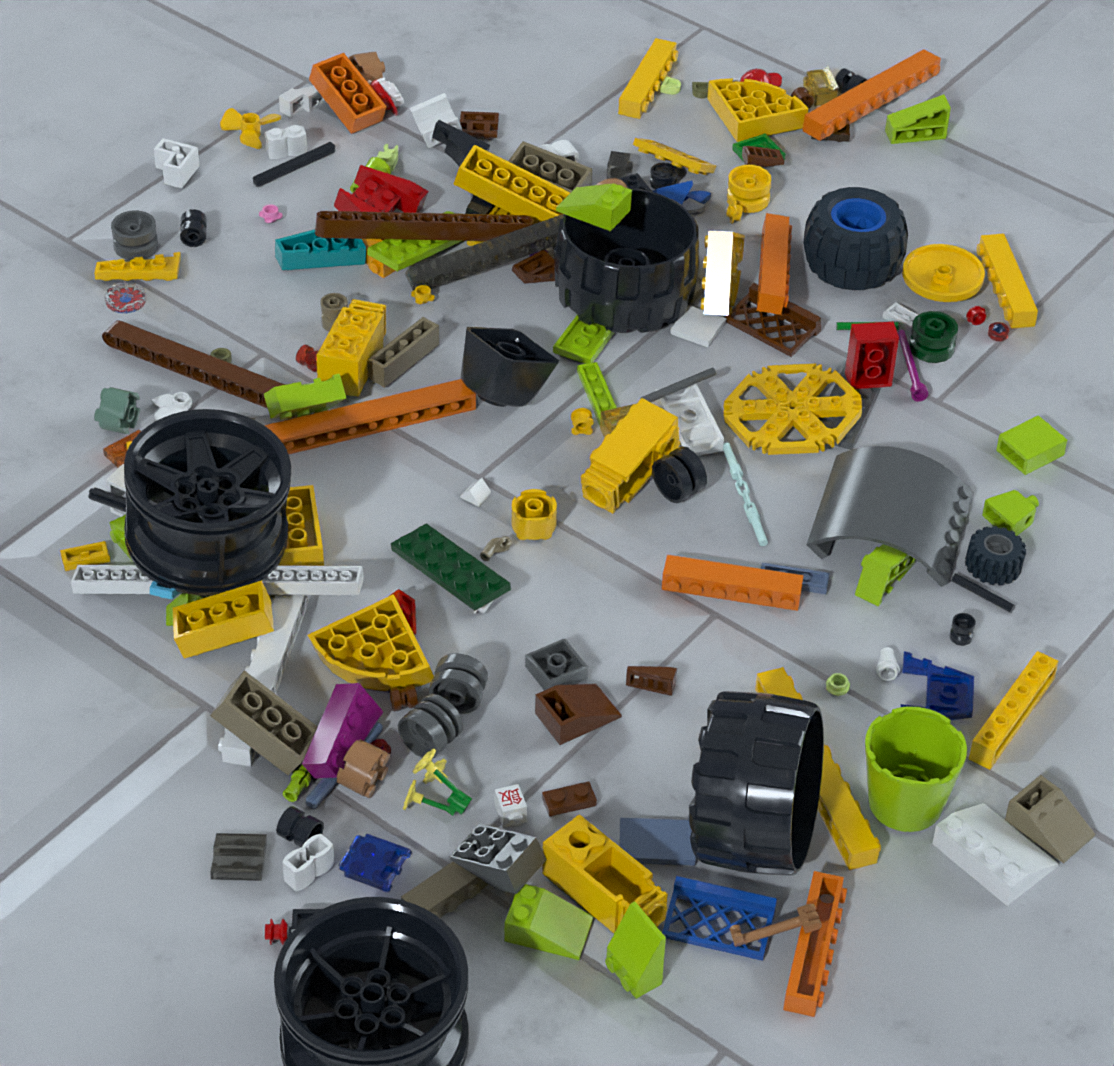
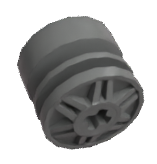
M429 694L413 710H410L402 717L397 726L402 741L415 755L423 758L427 752L434 748L436 753L433 758H435L445 749L447 744L451 743L455 737L461 734L463 721L459 712L447 699L436 694Z

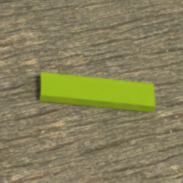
M598 363L577 365V373L600 427L617 424L621 416Z

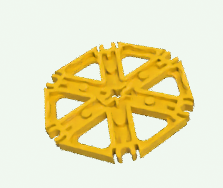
M816 363L770 365L767 368L762 367V374L752 371L751 376L748 373L726 398L723 411L724 422L748 448L752 445V450L755 451L758 447H762L763 454L767 452L768 455L819 453V450L825 451L824 444H829L832 448L834 447V442L838 445L862 416V398L836 370L832 372L830 367L828 370L822 371V365H817ZM804 372L807 374L793 391L777 376L780 373L798 374ZM832 382H835L845 392L843 396L818 397L824 388ZM749 386H754L767 399L741 400L739 397ZM821 417H845L833 429L827 428L818 419ZM767 420L756 432L749 431L740 422ZM792 426L806 439L805 441L781 442L780 440Z

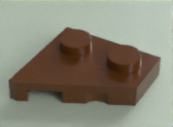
M544 249L512 266L513 273L524 284L555 281L554 259Z

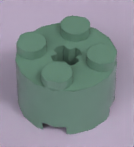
M103 388L100 394V407L95 411L94 420L99 422L101 429L129 435V428L134 429L138 421L140 408L136 407V400H139L140 396L138 393L118 388Z

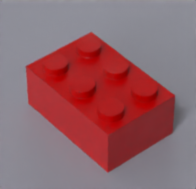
M894 321L851 324L845 375L847 382L854 389L892 387L899 336Z

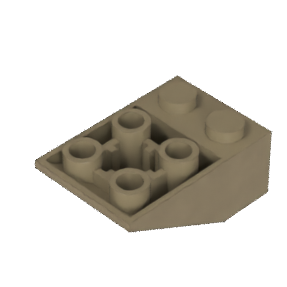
M1042 775L1038 776L1009 801L1005 820L1063 864L1095 837L1093 830L1062 790Z

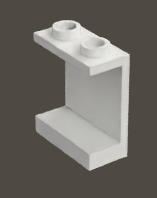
M445 93L410 108L415 123L428 148L441 143L432 138L435 124L438 120L463 131Z

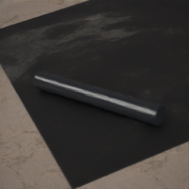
M956 573L953 575L952 582L1010 613L1013 612L1015 605Z

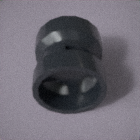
M958 613L953 617L949 635L953 643L964 646L972 642L976 624L974 617L967 613Z

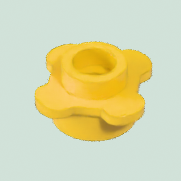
M733 200L732 206L729 205L726 216L730 218L731 224L734 223V220L739 221L742 216L743 208L741 205H737L736 200Z
M419 285L411 292V296L416 299L415 302L417 304H425L435 299V296L431 294V288L426 285Z

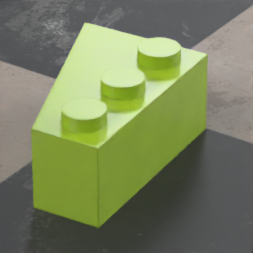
M335 374L330 379L322 382L320 378L313 379L314 383L301 384V382L277 386L264 393L270 419L279 418L280 420H287L296 415L298 417L306 416L312 413L327 411L346 399L340 374Z

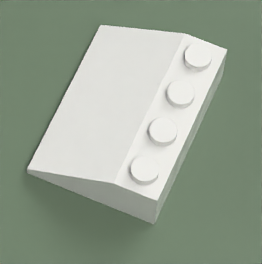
M984 803L953 812L938 823L935 828L932 844L1006 906L1056 869L1059 864Z

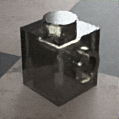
M611 151L607 164V179L616 178L620 180V178L628 176V173H632L633 162L630 161V153Z

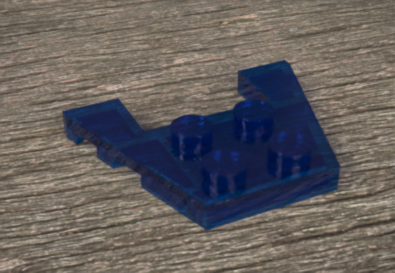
M904 651L902 673L927 676L925 707L901 704L900 707L930 709L944 715L951 721L972 718L974 699L973 675L948 666L942 668L933 665L932 660L926 658L920 660L912 657V653Z

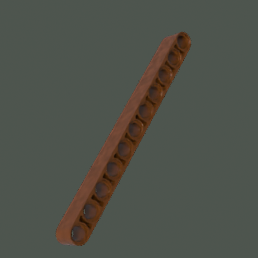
M320 211L316 215L315 234L321 238L527 242L529 235L532 234L534 220L526 215Z
M116 320L102 334L103 341L114 349L267 408L264 393L274 387L285 385L120 320Z

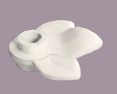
M178 392L174 395L164 394L152 399V402L159 407L154 416L156 420L174 413L188 411L192 406V399L185 392Z

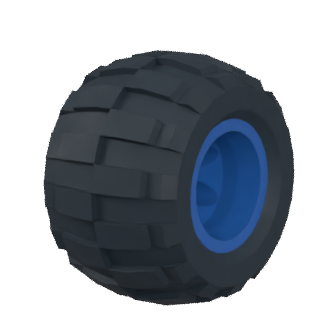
M846 187L828 192L822 196L821 200L816 201L805 224L803 244L806 260L811 271L817 274L820 280L834 287L846 290L877 288L894 277L906 255L908 242L907 223L903 211L899 209V204L879 191L863 187Z

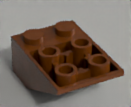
M597 684L555 685L535 694V714L559 745L622 717L621 713Z

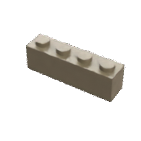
M425 317L419 319L368 359L369 379L384 388L439 345V325Z
M451 862L402 895L401 900L423 907L441 918L448 912L455 911L467 899L474 898L480 890L490 884L455 862Z

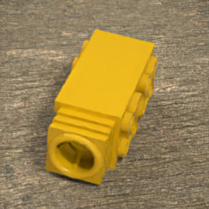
M352 299L348 308L343 307L317 353V378H320L321 382L330 379L335 374H340L345 394L359 397L368 379V359L383 348V338L386 335V305Z
M643 398L637 404H633L628 414L618 421L612 433L607 434L602 444L592 451L590 455L591 465L581 475L583 497L597 507L605 509L612 514L624 501L629 503L651 478L654 461L668 455L679 447L678 417Z
M580 814L543 841V854L546 861L542 864V874L611 932L615 933L628 907L634 901L656 927L666 919L668 893L661 891V887L655 886V883L652 881L653 873Z

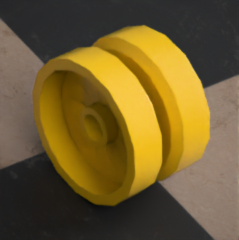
M741 165L732 169L728 175L727 203L732 206L733 200H736L737 205L742 206V212L755 213L765 209L770 201L772 181L770 173L756 165Z

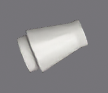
M886 647L880 651L876 673L882 680H894L900 672V667L894 656L893 649Z

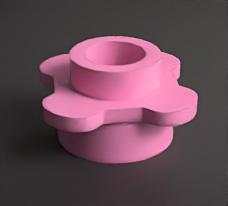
M272 204L264 206L262 211L259 212V216L263 217L266 223L275 222L283 217L282 213H279L278 207Z

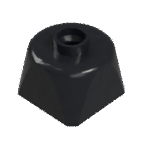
M467 327L461 367V379L465 386L476 393L481 400L494 406L523 407L531 404L559 363V360L518 330Z

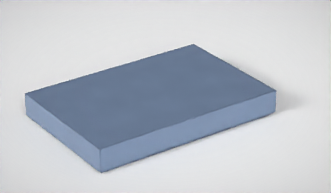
M620 818L619 846L639 863L695 866V855L690 843L692 830L689 820Z

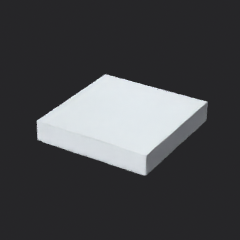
M689 305L686 313L672 326L670 334L709 347L726 324V318L718 315L704 314V310Z

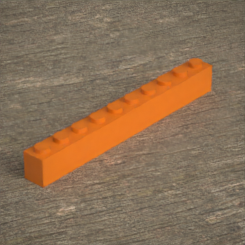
M925 49L917 52L805 114L802 131L821 141L846 125L855 122L936 76L940 71L941 58Z
M462 379L264 426L281 440L288 454H293L476 410V393L467 388Z

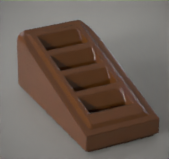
M743 146L742 159L745 165L760 167L784 165L785 161L780 150L753 146Z
M628 666L626 686L672 696L676 685L677 668Z

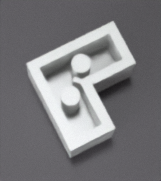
M162 138L154 148L155 166L163 170L164 184L183 188L200 166L198 147Z

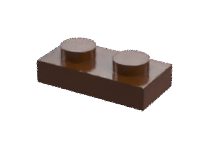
M589 781L542 792V800L549 817L597 806V799Z

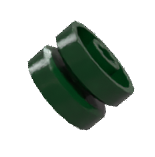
M928 311L917 315L912 322L909 341L913 356L928 363H940L950 359L955 352L958 324L954 318L939 311Z

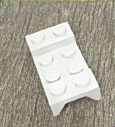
M697 384L689 386L681 394L665 396L654 401L656 406L678 417L679 447H688L697 456L723 451L724 437Z

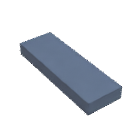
M769 563L761 564V569L804 575L802 591L819 594L827 593L830 573Z

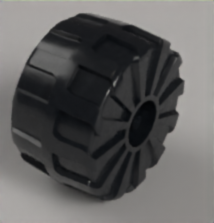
M631 189L630 211L611 231L565 214L561 217L555 248V287H559V301L564 308L569 307L578 315V320L585 324L591 325L595 323L602 325L606 331L610 330L615 333H625L627 329H637L640 333L650 332L661 328L663 323L672 324L680 319L693 301L699 272V228L697 222L675 200L647 190Z
M737 691L720 692L716 700H712L707 709V726L701 727L698 737L701 750L698 763L693 764L691 784L695 791V796L689 804L692 851L700 862L708 865L754 874L796 875L802 869L810 848L819 804L824 755V726L820 707L813 702L775 694Z

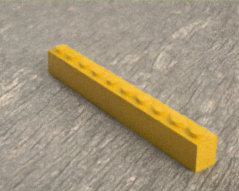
M784 667L757 673L755 685L757 693L775 694L803 700L802 695L795 690L793 679L790 675H787ZM824 744L818 811L849 870L876 864L879 852H881L880 841L877 837L874 838L868 819H864L861 813L859 802L854 800L851 795L849 783L843 780L838 763H834L829 746Z

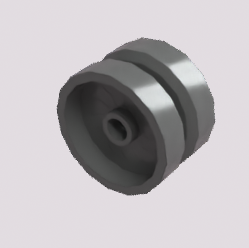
M139 210L126 211L117 215L111 222L114 251L123 259L132 260L134 257H143L145 259L153 255L158 249L156 221L149 213Z
M455 653L442 657L437 663L429 694H436L447 699L459 714H466L476 710L481 703L483 690L488 680V672L485 666L477 659L465 654Z

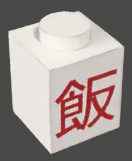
M519 784L495 789L494 806L502 827L526 823L527 805Z

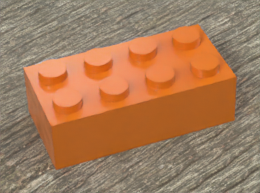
M345 53L313 64L309 77L310 82L351 134L383 120L387 106Z

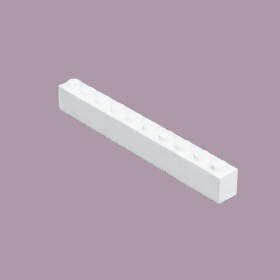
M275 595V598H271L274 631L257 636V648L252 649L251 664L246 666L245 671L275 694H277L311 595ZM225 728V736L220 738L218 751L222 753V761L251 766L256 751Z

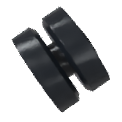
M681 446L668 455L654 461L652 465V476L658 490L672 503L677 504L686 500L691 495L703 490L707 485L705 467L696 453L688 447Z

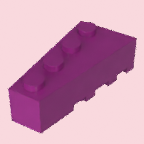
M360 683L335 685L302 762V765L314 778H337L339 769H344L346 761L343 759L350 747L357 740L360 741L361 739L364 741L383 714L382 709Z

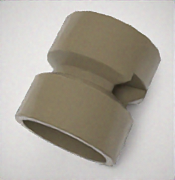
M328 293L321 298V323L326 331H330L343 307L348 308L347 298L340 293Z

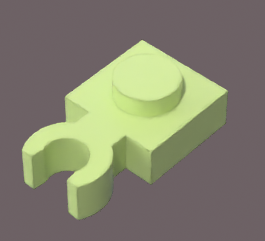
M385 144L384 152L379 151L377 157L389 165L391 172L394 171L398 162V145L394 149H388V144Z

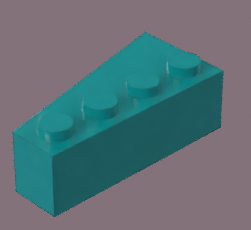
M314 229L275 239V258L282 270L364 265L366 262V246L362 239L321 238L315 234Z

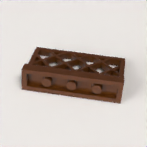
M756 283L749 287V293L732 309V313L724 317L726 318V323L790 357L812 335L817 336L821 332V317L788 301L787 308L783 307L781 315L774 314V316L763 317L762 311H756L757 307L746 308V304L749 301L757 305L758 284ZM759 312V318L748 319L747 314ZM736 315H745L744 320L734 319ZM786 320L791 324L779 326L778 321ZM766 322H776L775 327L765 328L764 326ZM761 323L762 328L752 329L749 325ZM803 329L807 332L805 334L796 335L795 330ZM792 330V336L781 337V331ZM778 332L779 337L769 338L766 336V333ZM795 341V345L790 349L784 346L783 342Z

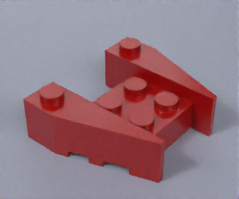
M360 165L354 181L359 187L353 194L340 188L334 207L338 211L394 212L396 209H399L404 213H419L424 206L429 191L413 181Z

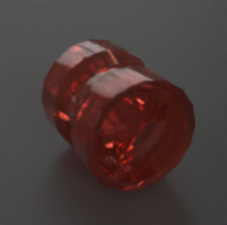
M307 344L301 346L296 354V362L302 366H307L312 372H317L318 350L314 351V348Z

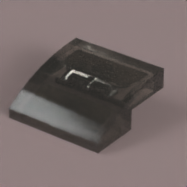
M216 833L213 846V861L210 870L211 880L262 881L267 834Z

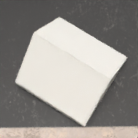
M480 478L473 482L460 495V498L479 507L491 495V491L483 478Z

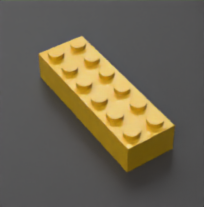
M476 145L472 147L459 167L453 183L513 215H526L533 218V225L551 234L553 227L560 224L563 215L556 211V207L570 194V192Z

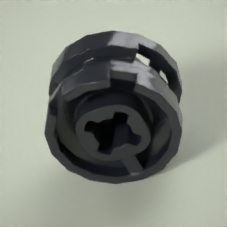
M663 162L651 167L650 183L653 189L677 184L678 170L674 165Z

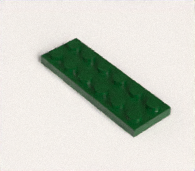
M427 523L391 543V550L474 611L511 590L509 581Z

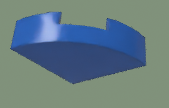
M691 191L684 201L691 198L705 204L711 199V193L707 191Z

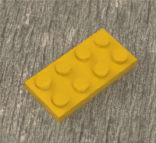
M634 139L633 145L639 147L638 151L642 153H650L655 155L657 159L671 161L672 165L681 168L682 166L686 167L689 172L706 175L707 172H715L716 165L651 139Z

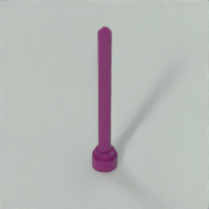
M904 330L898 331L899 342L912 382L910 388L911 397L917 402L924 401L928 397L927 387L920 382Z

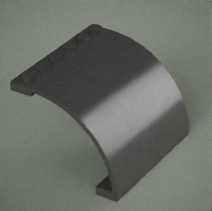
M869 446L852 449L837 455L806 545L818 557L823 559L828 556L833 540L860 539L881 543L898 549L919 561L927 568V573L942 587L949 582L973 491L948 468L920 453L889 446Z

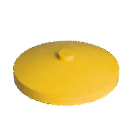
M930 244L919 247L907 255L903 264L902 276L906 285L913 292L924 298L939 302H957L966 300L980 291L984 282L985 270L981 261L963 248L947 244Z

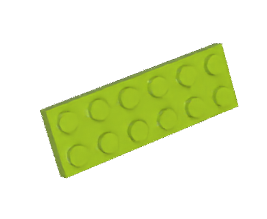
M450 211L444 212V213H447V214H454L453 212H450ZM385 239L368 247L367 255L398 272L461 241Z

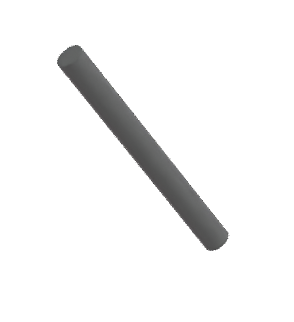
M712 367L641 398L653 402L716 375V371Z

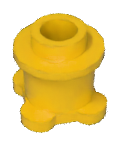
M586 408L575 409L571 413V420L574 425L571 429L572 434H592L593 429L591 426L594 422L591 411Z

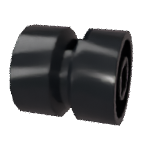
M843 68L834 79L833 89L843 94L867 81V79Z
M190 209L185 211L181 216L180 240L189 247L201 246L206 240L207 218L200 210Z
M290 806L281 815L277 824L276 834L289 842L294 841L295 845L302 848L309 838L317 834H323L324 823L311 815L305 817V812Z

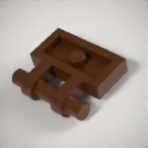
M461 111L460 125L463 132L473 137L484 138V140L497 138L498 131L495 130H498L499 113Z

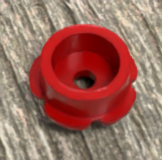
M980 306L970 308L966 314L967 321L973 325L982 324L986 319L985 309Z

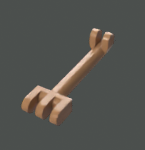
M807 904L798 907L799 916L743 934L739 925H732L730 932L735 947L803 926L805 934L820 929L822 924L815 905Z

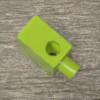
M1012 490L986 499L982 516L993 526L1001 529L1002 527L1007 528L1008 531H1013L1018 536L1034 522L1039 501L1034 495L1025 498L1017 490Z

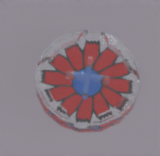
M129 282L116 283L107 289V293L104 296L107 308L116 313L128 314L136 312L145 305L146 292L137 283H134V285L129 284Z

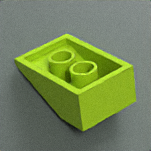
M614 183L576 187L556 207V211L611 231L630 211L632 190Z
M525 884L515 894L504 923V942L580 960L594 917L544 888Z
M635 901L628 907L607 946L605 963L608 970L618 976L623 988L627 992L630 991L637 999L662 985L666 937Z

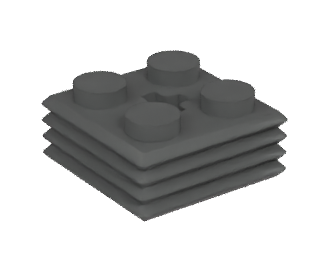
M561 639L525 655V667L543 690L555 685H575L588 679L589 667L566 639Z

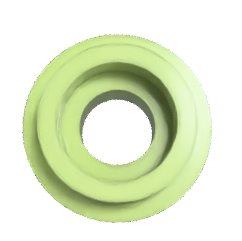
M832 674L826 681V689L833 695L840 696L849 691L850 683L843 674Z

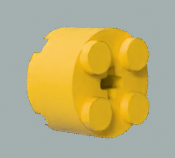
M540 489L524 490L517 498L515 496L512 500L511 525L517 538L520 540H547L552 537V533L556 528L557 502L553 496L552 498L549 497L545 491Z

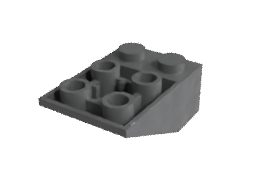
M478 824L449 856L450 860L494 888L514 894L521 890L546 861L537 837L483 824Z

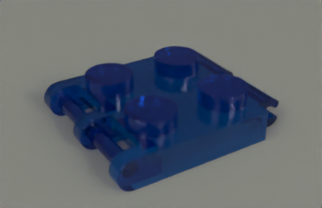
M367 833L365 837L356 835L348 848L350 849L349 852L345 853L338 864V869L344 872V877L385 892H390L393 887V880L396 875L401 874L403 870L402 865L406 858L411 857L412 851L409 848Z

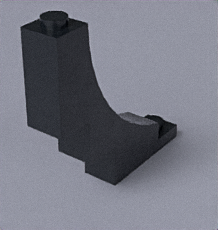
M438 120L435 124L432 138L446 145L444 152L459 167L474 145L489 152V144L441 120ZM471 194V201L466 208L465 214H489L495 205Z

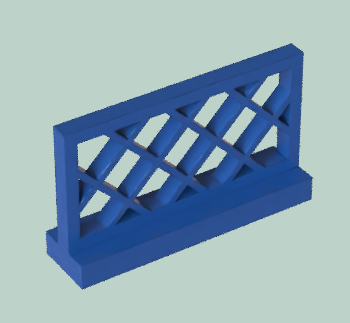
M676 876L662 934L666 939L763 961L769 937L758 940L761 944L760 951L750 950L745 944L741 945V947H735L734 942L730 945L724 944L719 937L729 932L732 925L740 926L746 923L751 931L756 930L750 920L757 916L767 918L766 925L763 927L772 925L776 912L777 898ZM677 898L688 900L692 907L680 912L676 906ZM710 905L715 908L717 913L705 918L700 908ZM696 911L702 921L690 927L684 917ZM730 911H737L742 918L731 924L725 914ZM721 917L727 927L715 932L710 922ZM678 920L686 928L680 933L669 931L670 924ZM705 925L711 935L705 939L698 938L694 931Z

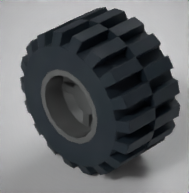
M988 526L983 527V530L978 529L971 536L965 557V566H967L969 573H973L972 576L975 579H980V582H988L989 585L998 584L999 586L1004 585V582L1010 584L1013 580H1017L1021 573L1027 550L1025 549V542H1022L1020 536H1016L1015 532L1008 531L1007 528L1002 527L1001 529L997 526H992V528Z

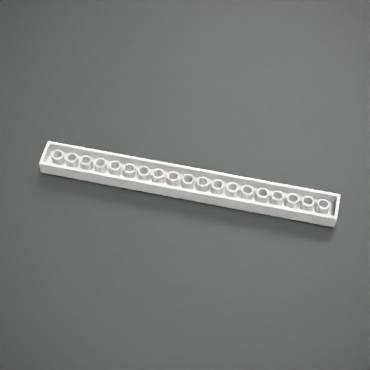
M77 565L71 585L73 594H150V586L153 580L143 574L136 565ZM277 566L262 582L268 595L354 596L360 595L364 576L362 566Z

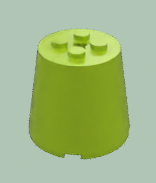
M900 707L892 709L891 713L883 717L878 716L867 730L865 755L869 807L873 815L889 828L903 832L921 831L935 824L942 814L967 756V744L962 732L957 731L950 724L951 720L944 715L921 707Z

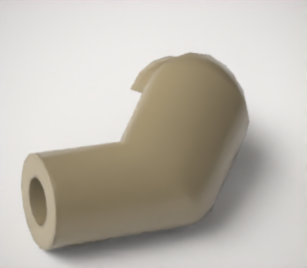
M507 536L491 539L480 553L481 559L489 561L493 554L507 551L512 544L511 539Z

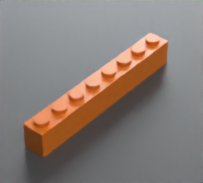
M770 213L765 215L762 228L756 311L781 315L783 307L787 308L791 258L790 244L792 239V225H789V217Z

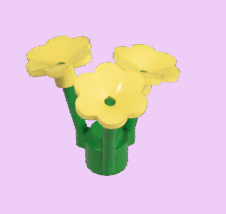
M433 748L415 765L412 772L416 774L418 771L426 769L427 772L423 780L425 784L435 779L441 784L444 783L453 791L446 801L450 805L447 806L425 798L423 794L416 792L415 785L417 780L413 779L404 802L403 810H406L413 801L444 810L452 816L455 812L462 815L472 801V798L447 779L448 776L442 772L447 760L443 758L441 761L432 762V758L436 753V750Z

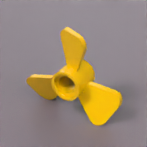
M229 108L225 111L220 121V128L224 131L241 130L240 142L242 144L261 149L262 144L259 139L261 135L260 126L279 121L281 115L269 114L260 119L259 115L255 113L241 115L235 109Z

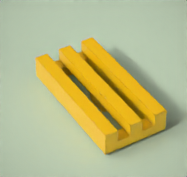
M106 541L60 550L65 571L74 570L77 568V565H99L110 562Z

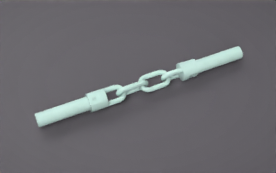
M724 443L723 451L730 467L731 477L737 481L735 483L737 492L743 496L745 502L743 507L749 523L752 524L759 545L765 546L768 544L760 522L758 510L755 504L750 501L748 485L742 480L743 471L736 461L730 443ZM742 484H744L745 486L743 492H741L739 488L742 486Z

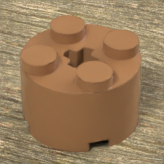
M376 51L349 56V60L366 81L383 78L382 73L385 72V65L383 61L380 62Z
M361 739L360 741H355L343 759L346 763L344 769L340 768L338 771L337 783L370 799L376 789L375 783L378 779L382 781L388 772V767L385 765L389 760L390 754Z

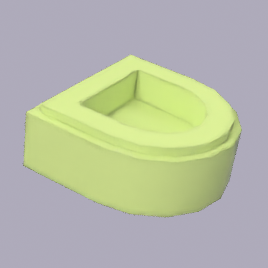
M666 77L660 86L661 93L673 95L681 91V82L671 77Z

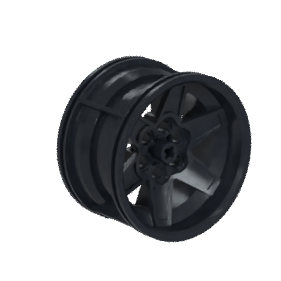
M197 409L163 417L147 426L134 438L124 460V483L126 488L124 537L131 560L143 574L166 588L176 589L177 592L211 596L261 581L278 566L284 556L288 541L286 508L287 496L291 485V461L284 444L270 429L256 420L238 413L216 409ZM151 499L164 500L154 506L149 502Z
M354 898L338 902L316 912L302 922L288 937L279 953L274 971L275 998L281 1023L279 1040L283 1066H464L469 1046V1025L464 1008L468 994V964L459 939L452 929L435 914L416 904L394 898ZM371 970L367 974L365 982L357 976H349L345 979L342 977L354 972ZM400 972L423 981V983L409 988L406 984L399 983ZM312 995L334 1010V1012L304 1016L305 1007ZM441 1016L439 1022L426 1033L416 1029L411 1024ZM347 1043L349 1044V1049L340 1047V1045Z

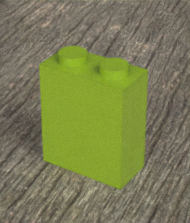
M1037 415L999 434L996 451L1024 475H1027L1064 456L1067 439Z

